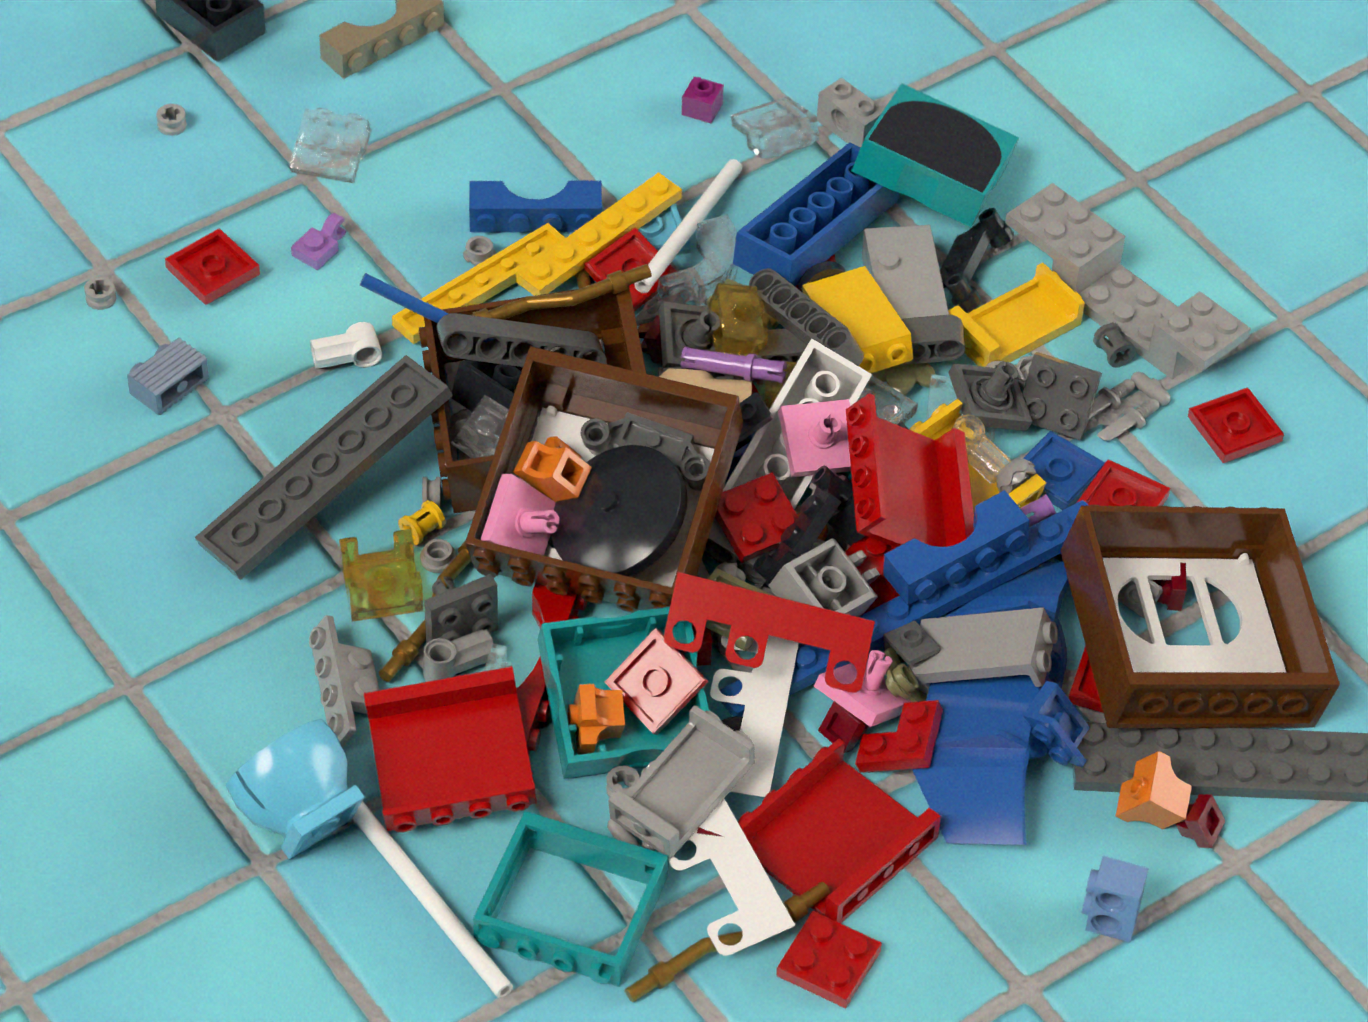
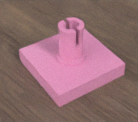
M849 399L780 407L778 414L791 478L814 475L824 465L834 473L851 471L845 410L850 406Z
M502 474L480 540L544 556L550 535L557 530V527L554 525L559 524V516L554 511L556 502L515 475Z
M872 650L869 653L860 691L851 693L829 687L825 682V673L819 674L814 685L816 689L870 727L901 716L903 704L912 702L901 696L895 697L887 688L884 676L892 664V659L886 656L884 661H882L885 653L878 650ZM852 663L836 668L833 671L836 680L842 684H850L857 677L856 667Z

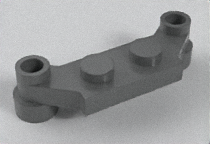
M628 412L623 419L606 424L601 419H590L583 424L580 432L582 442L593 455L597 456L609 449L625 445L647 446L664 454L682 473L684 480L691 489L702 490L710 463L705 456L698 454L694 448V435Z

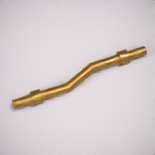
M648 264L623 273L619 270L608 274L605 280L572 292L527 296L489 311L487 308L473 312V316L504 320L529 310L574 306L609 292L617 294L628 289V285L650 278L652 274ZM459 333V334H453V335H451V336H452V337H457V336L460 335V333Z
M465 541L458 548V555L437 578V580H442L445 587H447V584L444 581V577H451L454 581L469 563H472ZM425 620L407 640H401L394 648L391 659L379 671L381 679L386 682L391 681L403 666H408L418 655V648L426 640Z
M820 882L800 896L793 895L784 901L783 904L793 922H796L808 914L807 909L831 893L828 886L824 882ZM743 931L718 935V938L725 945H736L742 940ZM710 937L702 938L667 962L660 961L648 969L649 974L627 987L624 991L629 1000L635 1002L656 987L662 989L674 981V975L706 954L716 952L717 949Z

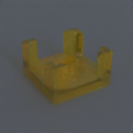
M411 529L393 532L394 550L361 555L358 553V540L356 537L339 539L341 568L352 622L423 611L422 580L420 571H416Z

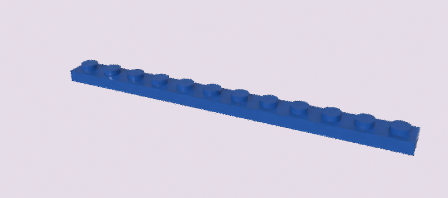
M1081 500L1031 526L1028 531V541L1021 548L1015 551L1009 550L996 557L988 566L978 567L965 574L960 581L944 585L935 590L927 599H918L907 605L899 595L859 616L860 618L875 621L869 653L872 650L884 647L883 634L912 621H916L920 626L921 619L939 618L1060 554L1081 505H1089L1084 500ZM807 644L798 648L789 696L815 683L819 674L826 672L830 650ZM841 661L835 665L834 669L850 664L851 662ZM737 680L719 691L726 696H735L741 692L742 683L740 680ZM721 702L733 717H743L745 705Z

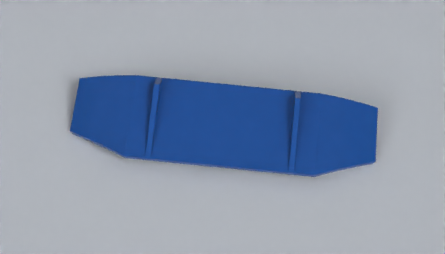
M1063 561L1043 562L946 614V617L1044 607L1050 621L1056 624L1058 639L1053 644L1050 656L1051 670L1046 673L1045 682L1057 683L1062 689L1067 665V648L1058 617L1062 599L1070 585ZM1029 675L930 683L926 701L938 700L943 708L930 767L912 770L929 807L941 816L939 829L947 844L1026 845L1025 780L1028 760L1041 758L1049 751L1045 744L1032 734L1033 728L1023 717L1042 688L1035 687Z

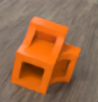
M553 436L547 438L544 445L538 441L528 442L513 472L531 487L557 502L577 498L592 467L581 459L582 456L561 439Z
M594 684L579 685L574 703L568 705V724H576L577 755L594 753L596 744L603 739L621 738L625 727L622 690H602L596 688Z
M1160 751L1136 761L1133 778L1121 784L1115 816L1125 822L1143 821L1165 829L1186 819L1192 786L1181 781L1175 775L1171 767L1170 756Z

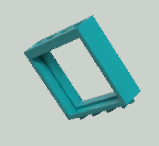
M524 811L473 917L474 938L488 948H500L516 953L519 957L526 960H538L553 965L556 969L563 972L572 971L590 977L595 982L609 983L620 987L668 878L669 855ZM530 848L647 884L616 956L496 919Z

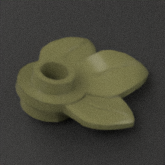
M928 363L893 366L871 373L872 375L869 379L870 384L886 382L899 398H903L916 383L927 388H934L936 385V373Z
M892 647L886 649L884 657L889 656L892 659V664L886 672L887 678L885 679V684L889 691L895 697L901 696L912 702L926 701L927 696L917 689L919 684L913 672L905 664L901 663L896 651Z

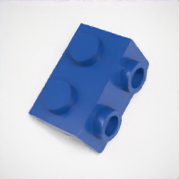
M1046 681L1023 717L1033 728L1032 734L1049 749L1048 755L1055 762L1064 766L1070 763L1083 767L1086 759L1077 747L1090 729V726L1057 683Z

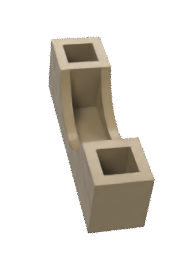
M396 0V13L384 23L374 26H357L343 22L319 35L321 59L344 79L444 26V2L442 0Z

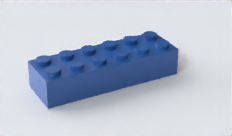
M849 142L737 232L733 264L753 275L763 269H772L793 286H796L802 275L809 268L828 260L864 228L899 201L900 193L852 172L851 170L861 147Z

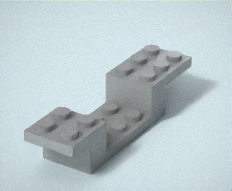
M1054 183L1006 214L1005 223L1053 258L1052 271H1055L1061 280L1073 291L1080 294L1084 301L1083 313L1100 326L1112 322L1117 323L1122 329L1121 335L1126 341L1134 345L1136 353L1169 378L1174 379L1193 364L1203 371L1249 338L1251 328L1199 291L1177 307L1123 267L1121 259L1125 236Z

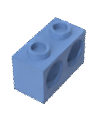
M1103 856L1099 871L1091 869L1086 887L1087 893L1081 912L1088 915L1085 930L1131 942L1149 868Z

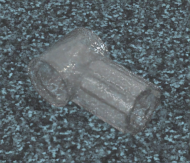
M963 415L956 420L952 429L956 428L965 432L968 463L990 484H995L999 472L1012 460L985 435V427L980 419L972 415Z

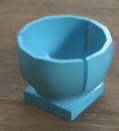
M323 719L307 722L284 734L249 759L225 784L236 807L253 825L283 835L284 842L281 849L289 860L351 822L364 799V795L357 785L349 789L347 788V756L336 733Z

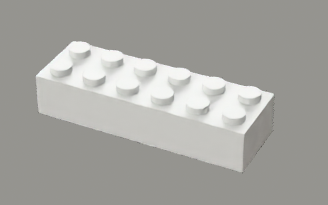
M811 339L769 409L773 419L756 431L726 482L723 492L773 472L789 502L795 509L813 475L791 478L778 410L781 406L847 399H849L851 406L858 400L872 374Z

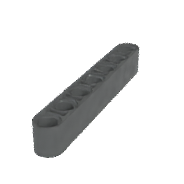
M954 315L902 318V321L911 333L913 360L900 365L951 361L960 358L964 354L963 323L959 317ZM787 329L741 332L730 338L731 354L747 356L751 353L761 355L762 359L786 361L787 369H783V371L787 372L786 375L792 372L801 354L807 347L805 343Z

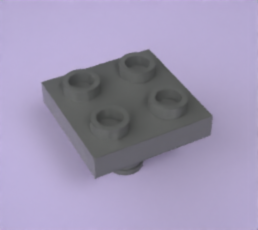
M663 302L660 305L659 318L663 368L681 366V361H685V358H681L684 347L731 354L727 309Z
M1040 352L1034 353L1022 393L1032 419V424L1081 440L1085 433L1102 373Z
M1004 361L998 364L997 368L953 364L948 374L957 399L963 403L961 411L966 425L1027 431L1032 424V419L1017 380L1018 370L1013 364L1006 362L1005 365Z
M491 574L456 587L451 577H444L447 587H445L441 579H438L432 586V592L436 596L424 600L426 644L437 638L452 641L481 629L483 631L487 630L489 634L498 630L497 583Z

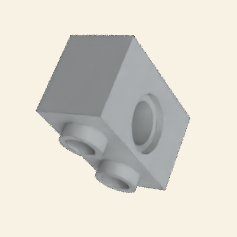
M840 78L819 92L817 121L845 142H851L861 147L865 137L884 108L846 80Z

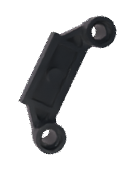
M995 208L983 211L979 215V222L968 231L957 235L940 268L943 288H947L952 295L951 301L953 305H959L966 313L973 311L981 303V297L969 283L988 245L990 244L993 248H999L1009 243L1014 237L1013 230L1001 219Z
M826 465L821 466L814 473L811 481L816 485L815 493L803 502L800 508L801 514L794 524L785 529L781 535L782 542L771 556L768 553H763L753 565V570L766 580L767 586L785 564L810 550L836 509L851 497L853 485L846 477L836 475Z

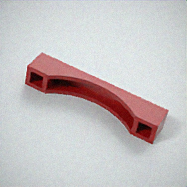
M534 585L532 591V615L539 628H541L542 623L580 619L577 616L578 611H584L587 605V601L581 595L568 592L567 595H559L547 590V586ZM539 657L534 669L524 682L516 688L528 755H530L531 751H537L541 738L540 723H546L550 713L541 657Z

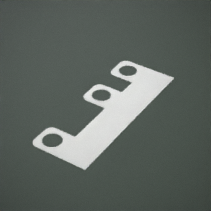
M769 635L763 663L760 667L753 668L752 673L729 669H719L714 673L710 691L711 697L716 701L745 705L740 731L745 733L754 744L755 763L730 792L765 797L771 790L799 642ZM722 636L721 643L725 648H727L728 638ZM754 640L748 652H755L757 654L758 644ZM734 645L735 650L744 651ZM728 676L738 678L742 683L741 692L735 696L722 694L718 688L721 679Z
M723 799L699 826V828L721 836L697 834L696 830L688 839L696 845L697 851L695 856L687 861L678 860L673 856L671 859L668 858V861L673 869L679 871L709 858L713 862L739 910L710 923L707 928V932L717 951L721 955L728 956L794 927L795 924L727 802ZM728 923L738 925L743 931L742 940L732 946L721 943L718 938V931L723 925Z

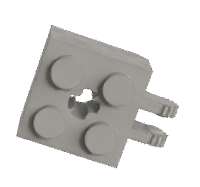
M830 539L785 564L768 586L776 597L858 617L864 614L878 597L869 584L874 582L880 574L876 568H873L861 575L856 567L860 566L867 556L861 550L847 556L836 540Z

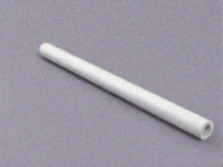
M735 159L729 160L648 264L652 277L634 283L637 291L640 293L649 292L740 174L742 165L739 161Z
M362 801L353 817L356 824L497 998H503L508 995L513 988L512 983Z

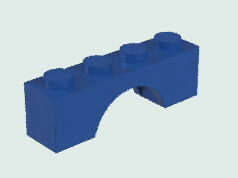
M601 180L568 181L559 193L544 199H527L517 196L508 190L503 181H469L470 232H533L547 223L558 232H575L602 213Z
M1004 490L975 506L974 531L967 539L953 546L937 547L925 544L914 538L884 554L883 575L907 605L918 599H927L935 590L944 585L956 583L970 571L978 567L988 566L996 557L1009 550L1015 551L1021 548L1028 541L1030 520Z

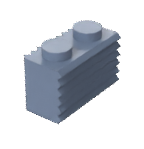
M179 337L169 345L164 344L160 346L155 355L144 363L139 362L131 368L129 374H127L129 393L156 414L161 415L173 403L176 404L183 396H187L188 392H192L193 388L196 389L198 385H202L203 381H207L209 378L207 358L205 355H201L199 351L197 352L195 348H192L190 344L187 345L186 341H182Z

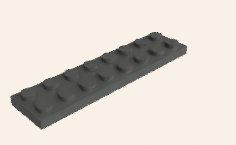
M405 355L195 536L198 544L239 580L243 579L453 395L449 387Z
M1087 722L1090 729L1077 747L1086 759L1083 767L1073 765L1074 790L1120 792L1121 784L1133 778L1136 761L1160 751L1171 757V767L1175 775L1181 781L1192 786L1190 795L1212 794L1213 796L1368 802V733L1250 728H1107L1106 723Z

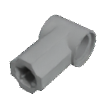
M481 629L452 641L443 638L429 641L424 647L423 676L425 681L455 677L457 673L496 659V649L491 635L487 630L483 631Z

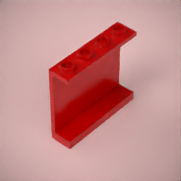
M870 393L845 409L857 533L894 547H899L914 538L925 544L937 547L953 546L967 539L974 531V512L965 432L953 428L941 437L933 440L876 416L875 395Z
M513 666L363 693L383 804V817L387 831L408 832L419 825L430 823L446 825L458 818L468 816L484 818L491 815L492 812L507 809L513 812L522 811L530 805L537 804Z
M840 738L829 747H822L814 756L813 761L803 769H796L789 777L787 783L778 790L770 791L763 799L761 805L752 812L744 813L737 822L765 872L791 893L800 896L820 882H824L831 894L810 908L823 916L842 923L938 838L941 816L929 807L917 818L843 761L845 742Z

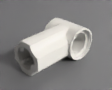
M367 322L353 324L347 329L345 334L310 340L313 362L317 369L353 362L358 367L367 368L374 366L382 359V351L375 328Z

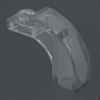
M727 214L697 223L696 247L704 259L693 267L659 277L658 296L663 298L680 294L686 303L694 300L697 306L707 307L709 297L717 296L727 278L735 281L738 266L733 264L737 230Z

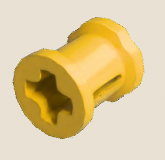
M426 500L422 503L421 509L410 516L401 517L398 520V525L403 536L411 544L419 545L422 543L425 535L434 529L445 527L446 519L436 503Z

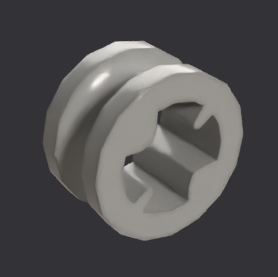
M166 104L157 110V125L161 133L172 136L178 135L186 129V114L182 106Z
M99 276L91 278L86 282L84 290L88 306L93 309L103 310L110 308L115 303V284L111 279Z
M423 477L422 503L426 500L433 501L441 508V477H436L432 481L428 477Z
M617 766L609 771L606 777L608 797L611 798L617 790L625 794L640 778L638 772L629 766ZM624 781L625 785L629 787L622 788L621 784H617V782Z

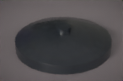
M642 445L615 447L593 457L586 462L592 468L579 496L556 502L554 511L559 516V524L554 525L557 527V530L551 533L554 547L563 561L630 577L656 562L674 542L686 515L688 501L686 484L678 468L664 454L656 449Z

